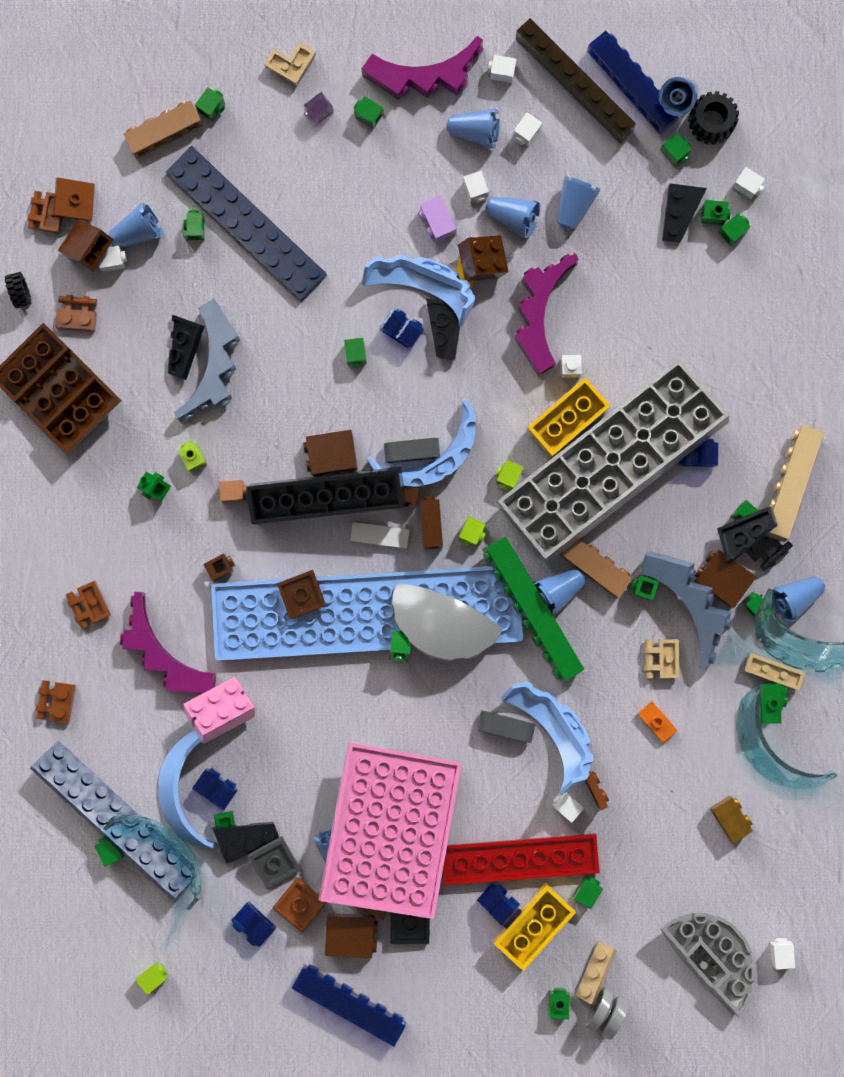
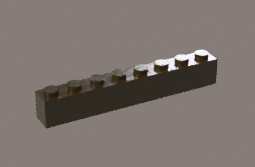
M531 18L516 31L515 39L619 143H622L634 131L636 123Z

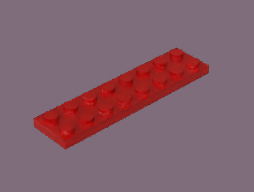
M596 833L447 845L443 866L444 885L600 873Z

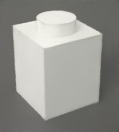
M494 55L493 61H489L488 72L491 73L490 80L512 83L516 59Z
M526 113L514 129L513 137H515V141L520 145L525 144L529 147L541 130L542 122Z
M745 167L732 188L747 198L752 199L754 195L759 196L764 186L761 184L765 179Z
M482 171L463 177V183L470 203L485 201L489 191Z
M120 246L109 247L99 261V267L103 273L126 269V252L122 251Z
M581 355L561 356V378L581 377Z
M567 792L563 795L559 793L553 800L555 802L553 807L571 823L584 810V807Z
M777 938L775 942H770L772 966L775 969L796 968L793 943L787 941V938Z

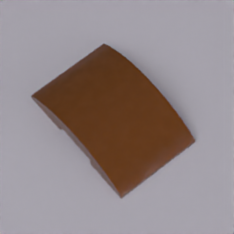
M44 323L0 365V388L22 408L66 455L122 401Z

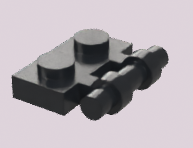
M764 536L749 548L746 553L754 562L762 558L764 563L760 565V568L765 572L768 568L774 567L778 559L782 556L785 557L793 545L790 541L782 545L779 540ZM774 546L777 551L769 556L766 552Z

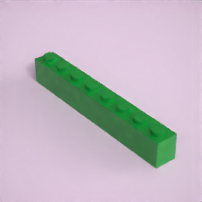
M501 537L483 548L485 561L492 565L495 578L502 582L504 593L507 597H511L514 602L512 604L514 610L521 614L524 619L522 620L524 627L533 634L532 640L537 647L540 646L543 651L542 657L546 663H550L552 666L554 677L560 680V682H566L585 670L507 537Z

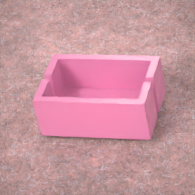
M234 677L184 703V714L192 727H195V732L202 743L205 744L255 717V707L248 696L244 694L243 688Z

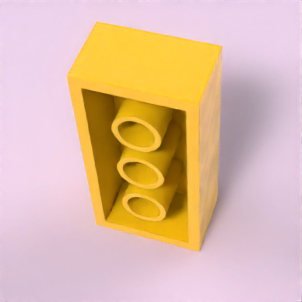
M585 377L531 423L526 431L550 458H553L610 408V404Z
M545 882L493 940L494 945L524 971L572 918L576 911Z

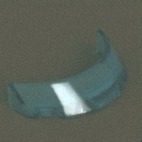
M768 588L755 615L756 637L763 644L764 650L776 660H780L784 664L797 669L805 667L815 669V672H825L828 669L843 667L844 670V642L816 641L798 635L781 623L773 611V590Z
M760 683L743 695L736 722L738 738L744 756L748 762L753 764V768L759 774L778 785L795 789L818 787L838 776L833 771H829L827 774L806 773L782 761L770 748L762 732L759 716Z
M138 815L113 816L103 828L104 831H107L116 824L126 829H131L138 825L144 826L190 869L192 879L189 883V889L194 895L193 901L187 907L190 911L202 897L203 878L198 860L185 840L170 827L157 820Z

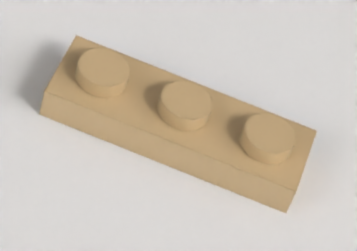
M749 653L743 670L800 691L806 673L753 653Z
M597 942L575 996L591 1005H595L616 955V949L603 942Z

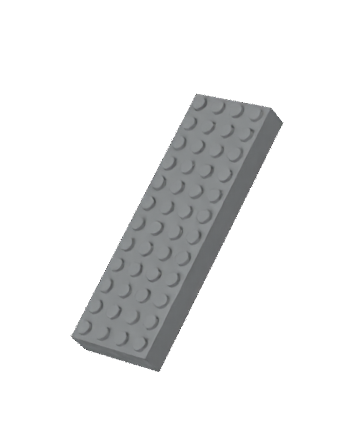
M678 360L498 500L499 506L545 563L548 564L728 424L729 415L684 364Z

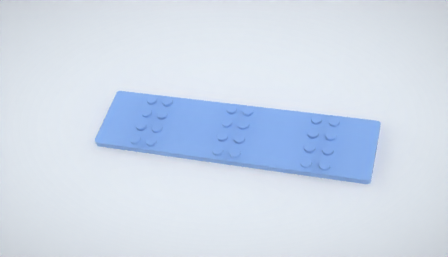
M492 566L316 577L327 606L291 620L277 586V583L286 579L215 583L211 586L215 659L218 661L390 650L392 630L399 631L394 620L395 613L392 606V596L396 583L418 586L442 593L481 612L503 629L495 643L522 641V616L514 610L512 606L514 602L511 597H507L502 588L504 586L500 580L498 581L495 578Z

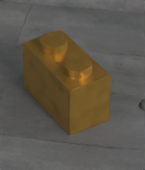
M728 796L710 807V810L729 841L735 843L753 832L751 828L753 823L747 815L744 816L740 810L742 806L738 799Z

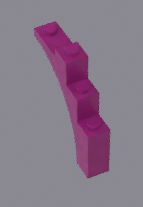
M476 36L457 55L429 66L411 67L397 65L371 54L361 68L362 76L397 100L408 93L409 86L428 98L431 93L434 94L440 84L457 96L460 91L463 92L469 83L466 72L471 69L474 58H478L483 52V39Z
M576 253L571 256L569 254L563 256L560 259V263L555 266L553 264L547 266L544 269V273L539 267L536 269L532 267L524 272L522 282L532 298L526 297L520 302L521 305H519L518 311L529 327L523 326L518 329L514 339L538 376H541L556 365L545 337V309L548 298L557 282L566 272L578 264L579 258Z
M134 592V596H131L130 606L133 607V615L129 617V626H132V629L124 630V633L120 635V645H123L122 649L145 650V654L142 655L144 670L167 671V675H164L163 686H166V691L205 693L215 688V673L202 672L188 667L163 648L154 635L148 620L145 593Z

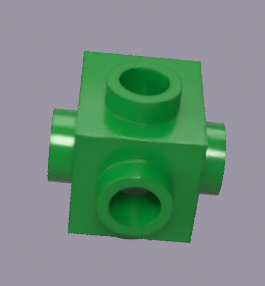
M146 471L144 476L141 477L137 488L143 491L141 495L149 500L155 498L162 502L171 485L163 481L165 477L156 472L152 475Z

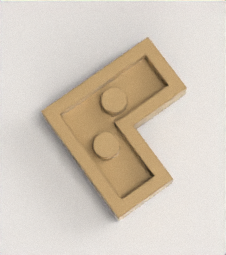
M299 42L290 58L273 49L264 66L297 86L316 56V52Z

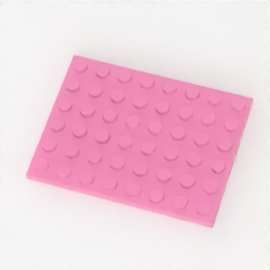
M348 742L319 901L434 919L462 763Z

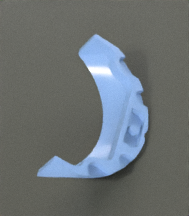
M396 255L394 258L382 259L379 256L373 258L364 267L362 285L399 284L429 292L443 300L454 310L459 320V326L462 327L475 302V295H473L470 289L471 285L467 280L463 281L459 277V273L452 268L422 257L416 260L408 259L407 255Z
M466 399L462 400L461 425L453 443L440 458L420 467L402 469L404 486L418 487L441 481L445 476L451 475L465 461L472 448L476 433V416ZM371 457L367 458L374 470L391 468L376 463Z
M527 682L512 685L501 699L503 702L512 704L535 718L554 740L564 765V781L559 791L563 795L584 782L589 776L593 754L590 753L589 744L591 742L588 734L573 711L567 705H561L555 700L556 696L549 691L543 692L532 687L533 684Z
M194 730L185 735L172 747L163 762L158 780L159 802L166 820L179 836L195 846L214 848L216 842H207L188 824L179 802L178 782L182 766L193 748L201 742Z

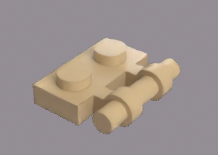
M652 639L645 640L643 653H645L646 665H644V670H646V678H653V670H659V678H679V639H659V647H653ZM653 653H659V665H653Z

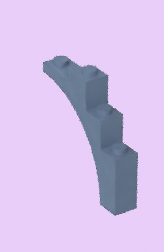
M214 298L198 308L205 321L209 337L208 365L203 380L196 392L183 406L174 412L180 422L190 420L198 410H206L210 407L211 402L216 408L219 406L222 408L228 405L230 399H232L221 378H228L234 374L236 367L225 349H232L237 346L240 338Z
M650 551L645 555L641 573L655 578L668 586L687 606L696 623L700 637L701 655L699 667L707 669L716 660L717 653H714L715 646L719 645L721 635L731 628V612L711 607L714 599L712 587L691 582L694 580L696 570H694L695 563Z

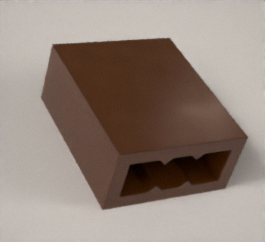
M78 219L58 251L69 260L94 271L114 239L101 229Z
M352 430L306 436V442H303L304 452L309 455V460L306 461L307 471L311 472L312 476L358 469Z
M435 496L423 497L424 500L420 501L424 550L443 548L439 499H435Z
M719 549L715 552L711 551L705 559L707 561L706 565L703 568L699 567L696 571L694 582L712 587L714 597L728 607L735 608L757 576L736 561L728 564L724 553Z
M328 913L325 956L372 958L373 953L377 952V941H373L374 933H378V921H375V916Z

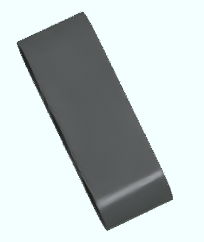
M439 438L384 443L385 463L440 458Z
M481 710L477 729L531 743L536 724Z

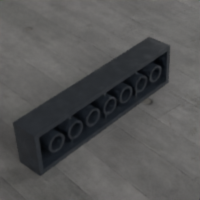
M402 466L253 483L246 486L251 525L397 509L406 506Z

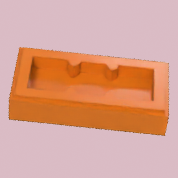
M652 701L637 713L662 743L677 731L675 726Z

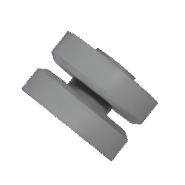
M603 987L595 1005L590 1006L585 1019V1027L592 1031L600 1028L601 1036L609 1040L613 1039L625 1019L629 1008V1000L620 995L614 998L613 991Z

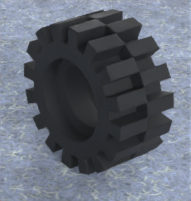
M21 271L6 275V288L14 308L17 309L31 305L30 291Z

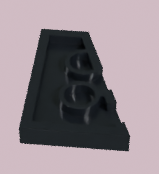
M669 183L662 233L663 241L681 243L707 188Z
M426 298L436 358L455 361L460 332L458 317L454 310L443 300Z
M172 315L174 327L170 336L173 341L172 349L169 351L168 374L187 380L205 326Z
M770 506L717 528L728 564H731L778 526L773 508Z
M274 822L212 827L226 864L247 856L249 853L279 838Z

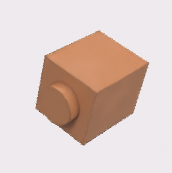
M242 480L219 482L220 501L222 503L245 501L247 484L244 485Z

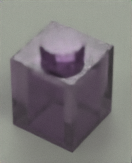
M322 92L303 105L305 110L304 116L309 122L313 121L316 126L334 113L332 104Z

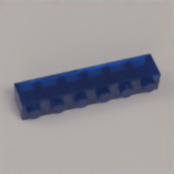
M605 30L588 45L587 52L659 135L678 120L679 116H672L664 111L665 109L659 102L660 90L654 86L651 77L646 76L642 72L641 66L637 62L632 61L628 51L619 46L613 34H609Z
M306 964L303 965L291 989L395 1047L406 1027V1021H404L402 1015L396 1012L394 1014L388 1012L387 1007L380 1003H372L367 995L363 993L358 995L353 992L351 986L345 983L341 985L336 982V978L329 974L323 975L318 972L319 969L312 964L308 966Z

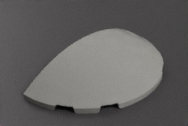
M396 583L392 596L395 623L399 631H402L408 638V643L427 656L444 661L474 658L488 647L490 648L503 630L481 612L452 597L430 589Z
M701 912L678 916L666 923L660 930L678 956L727 1008L740 1017L751 999L750 991L752 983L755 982V966L752 965L750 956L752 951L742 933L729 921Z

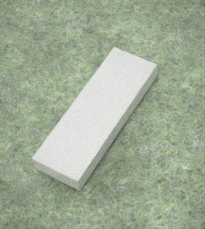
M353 522L350 541L407 549L410 530Z

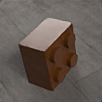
M501 235L469 237L458 244L465 280L499 279L509 272Z

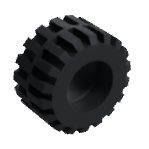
M715 91L714 94L707 92L706 96L703 94L699 100L697 99L695 106L690 112L688 122H690L689 129H693L692 135H697L698 141L703 139L705 140L704 144H708L710 141L712 145H715L717 141L719 143L724 142L725 138L728 139L731 133H733L739 120V110H736L737 104L732 103L734 99L732 97L728 99L726 93L720 95V91ZM706 111H716L722 116L724 123L718 126L707 123L703 113Z

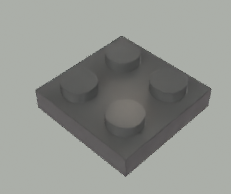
M283 836L248 854L249 860L266 888L301 870Z

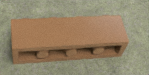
M190 100L179 103L172 110L163 111L160 116L154 119L149 118L138 127L133 126L129 128L123 135L135 158L138 159L202 127L203 124Z
M583 537L560 554L562 558L578 570H582L587 577L615 598H619L632 580L629 577L630 573L622 567L618 569L614 566L615 562L608 556L602 557L598 554L599 550L592 544L590 546L586 545L583 542Z

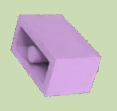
M441 195L420 204L421 211L418 213L422 222L426 221L428 225L426 230L430 239L434 238L437 243L456 234L457 228Z

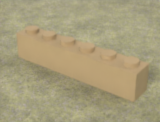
M805 425L794 430L791 440H793L792 447L788 448L785 455L788 458L786 465H782L779 473L782 476L781 480L776 483L773 491L776 493L774 500L771 499L768 507L773 508L778 526L765 536L781 542L789 539L824 432Z

